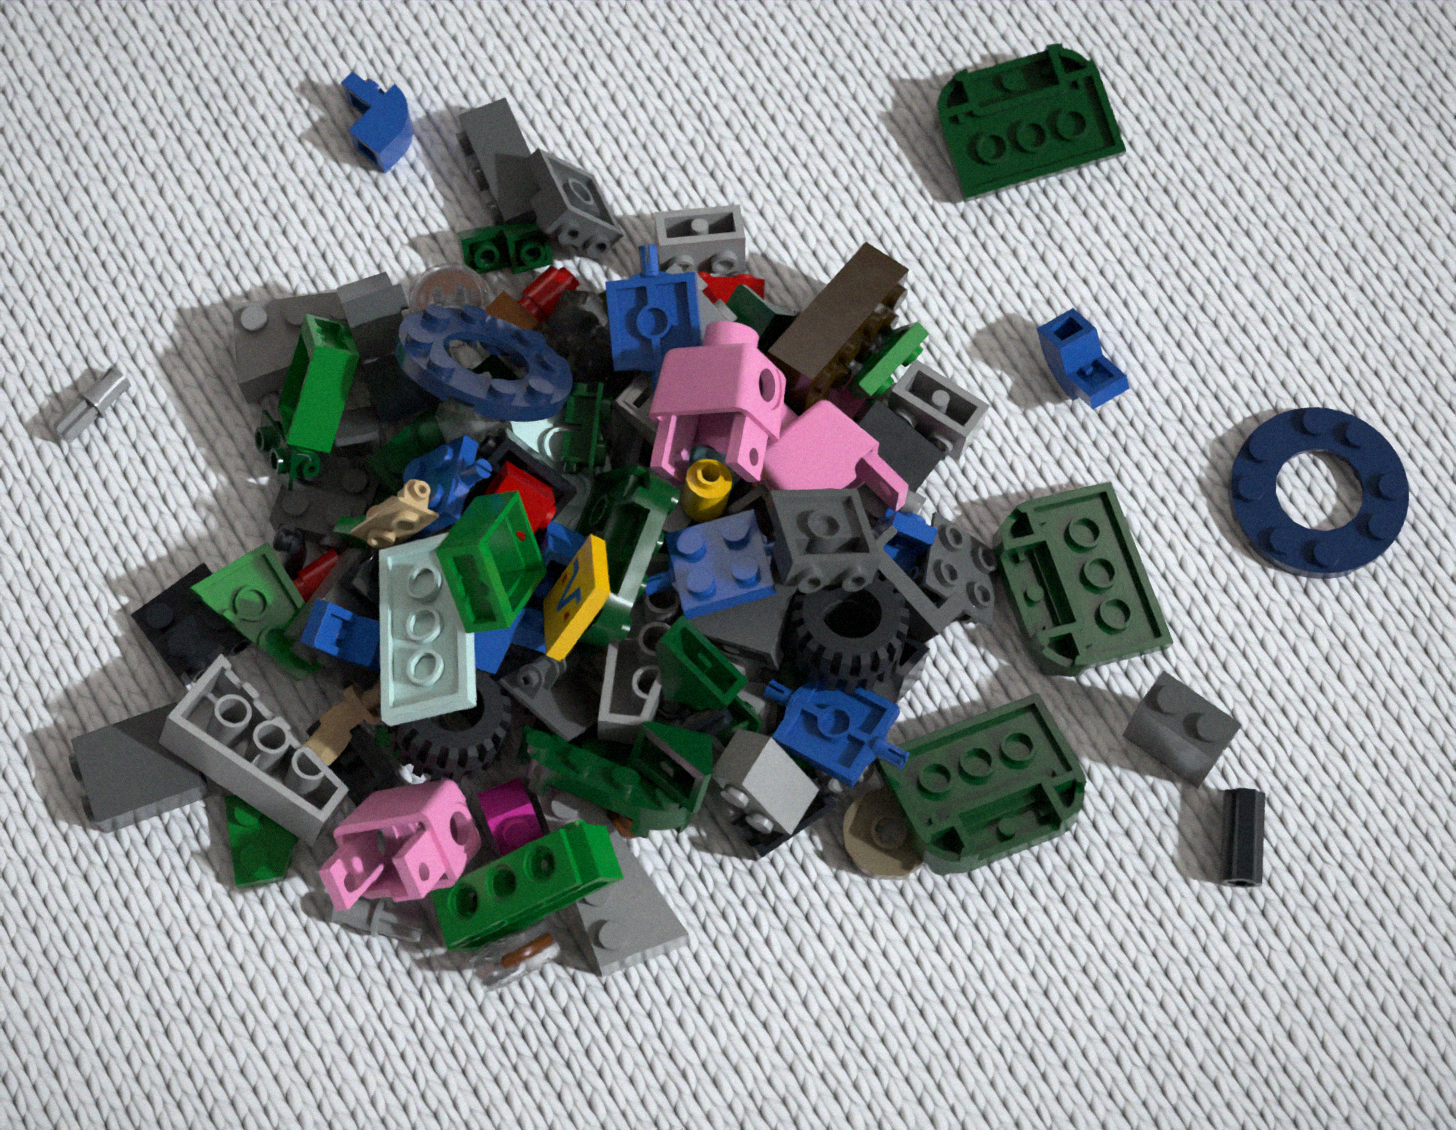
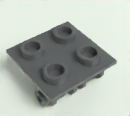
M935 511L932 513L931 526L937 528L938 531L933 545L927 549L926 563L922 567L913 566L907 576L927 597L930 595V601L934 604L957 592L968 604L957 616L960 621L965 624H977L980 622L989 628L992 626L998 576V563L995 553L991 548Z
M575 644L560 662L546 656L545 653L501 678L498 682L511 693L518 703L526 706L546 724L552 733L560 736L566 742H569L598 723L601 696L574 673L580 664L582 656L581 649Z

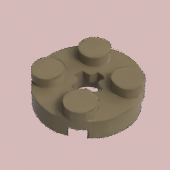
M886 786L881 787V789L872 790L869 793L865 792L852 802L844 818L842 834L844 851L859 870L877 879L904 880L924 865L925 862L912 849L914 839ZM889 821L897 824L896 833L902 836L898 842L891 840L889 844L881 842V835L875 831L877 826L886 827Z

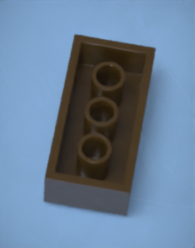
M867 242L860 247L767 352L766 357L786 378L784 403L798 416L802 415L816 402L828 400V395L833 390L840 392L849 381L853 372V366L857 362L863 365L873 353L876 347L875 341L880 335L886 338L899 320L900 316L895 312L903 303L908 293V289L904 287L909 269Z

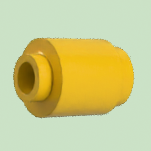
M712 459L699 460L690 466L687 471L681 502L687 515L692 520L706 523L715 520L723 514L732 485V475L729 469L721 462Z

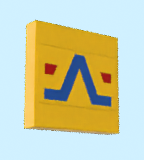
M592 534L587 538L543 600L546 656L559 662L566 657L610 596L605 540Z

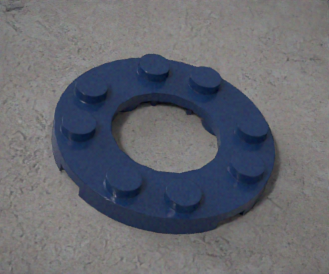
M434 304L426 305L425 309L411 313L402 321L394 342L396 359L412 380L446 402L448 397L461 405L473 407L472 413L514 422L545 420L557 415L561 411L572 389L573 379L568 368L569 363L546 344V338L541 333L530 329L523 330L509 322L488 315L485 310L477 306L465 305L462 309L444 308ZM452 340L463 341L470 347H474L476 341H479L482 348L494 355H511L509 362L522 366L527 374L522 379L512 381L487 378L460 366L454 359L448 356L444 347H448Z
M1306 407L1278 414L1265 421L1248 436L1231 468L1228 498L1234 522H1238L1241 530L1249 540L1248 545L1264 560L1285 572L1297 576L1331 579L1351 575L1353 571L1361 569L1372 562L1374 563L1390 548L1399 535L1407 516L1409 487L1406 472L1398 454L1387 439L1374 427L1351 414L1339 410ZM1307 452L1329 453L1341 461H1345L1351 467L1354 476L1362 487V503L1356 517L1343 527L1328 531L1308 529L1294 522L1281 508L1276 494L1277 475L1285 463L1297 455Z

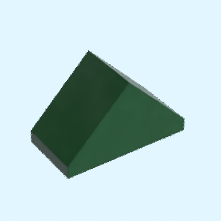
M684 615L680 616L655 643L664 699L723 711L749 681Z
M644 721L640 724L629 761L691 814H694L700 810L712 774V736L652 721Z

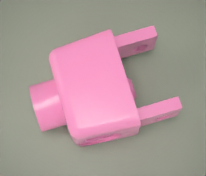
M731 321L710 323L706 326L703 346L674 348L669 350L664 357L648 415L658 425L650 468L661 477L670 481L672 486H682L685 484L691 449L703 447L715 449L721 459H726L725 463L745 481L760 482L766 445L779 441L786 378L757 349L759 336L756 331L748 326Z
M820 400L800 416L783 402L779 441L766 445L760 482H751V489H755L762 483L765 484L769 491L858 489L866 483L896 512L905 505L909 485L878 456L879 442L833 403L828 400Z
M430 778L420 784L376 791L370 794L336 827L333 835L339 848L318 870L336 911L348 910L361 895L368 899L392 897L395 902L424 898L429 891L451 887L456 883L480 850L482 841L468 810L466 798L454 781L442 778L441 780L430 782ZM378 829H381L385 837L386 847L384 854L380 852L377 845L376 836Z

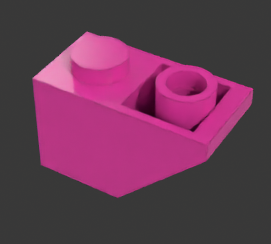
M520 777L477 794L501 857L544 836Z

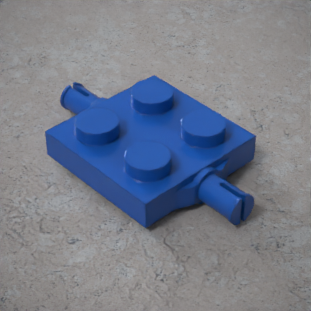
M642 245L638 247L641 273L625 280L607 281L605 285L614 372L640 370L651 373L654 397L666 353L674 348L703 346L696 273L670 274L659 271L657 245H648V251L647 247Z
M464 434L447 444L440 445L437 449L420 458L413 459L407 465L403 473L404 485L410 480L426 482L430 488L427 509L438 513L439 518L400 543V545L420 540L459 520L470 488L476 482L488 478L491 475L488 472H492L491 465L487 460L479 459L474 462L478 442Z
M754 509L667 533L665 538L670 554L669 570L648 576L645 588L647 596L674 588L676 594L681 599L682 608L687 619L777 595L772 578L773 560H775L772 549L776 540L767 542V538L759 529Z
M774 679L769 682V686H766L763 696L786 708L784 719L772 735V738L787 753L853 788L866 766L877 757L898 770L904 767V763L906 764L910 753L886 741L889 730L900 715L899 705L870 690L864 691L861 686L856 687L855 693H845L844 687L837 686L835 692L826 690V683L819 681L816 685L808 681L798 688L796 692L781 685Z

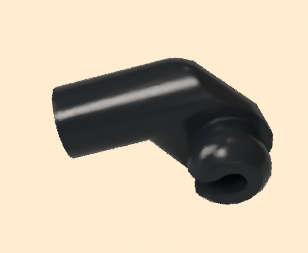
M284 527L279 528L276 531L272 547L275 551L284 552L281 564L293 581L299 577L297 572L303 569L307 559L306 543L300 531L294 529L292 532Z

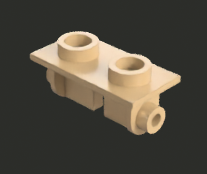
M421 480L408 481L403 489L398 491L397 497L391 496L380 505L371 507L367 511L365 521L353 528L350 534L367 541L370 546L378 549L399 545L439 518L438 513L427 509L430 495L428 484Z

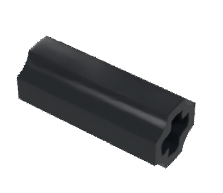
M1237 788L1226 789L1223 792L1220 883L1226 884L1229 887L1248 888L1260 887L1262 885L1265 793L1256 789Z

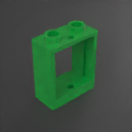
M307 313L304 314L277 406L286 444L292 445L297 451L309 454L315 453L316 450L327 453L331 452L360 357L348 323Z
M518 490L475 497L435 550L466 634L508 629L547 573ZM517 531L523 532L525 538L519 537Z

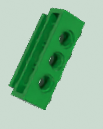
M577 820L567 823L559 829L529 842L499 859L487 863L483 867L459 878L451 887L440 888L431 892V900L447 950L476 951L624 879L606 826L586 824L585 820Z

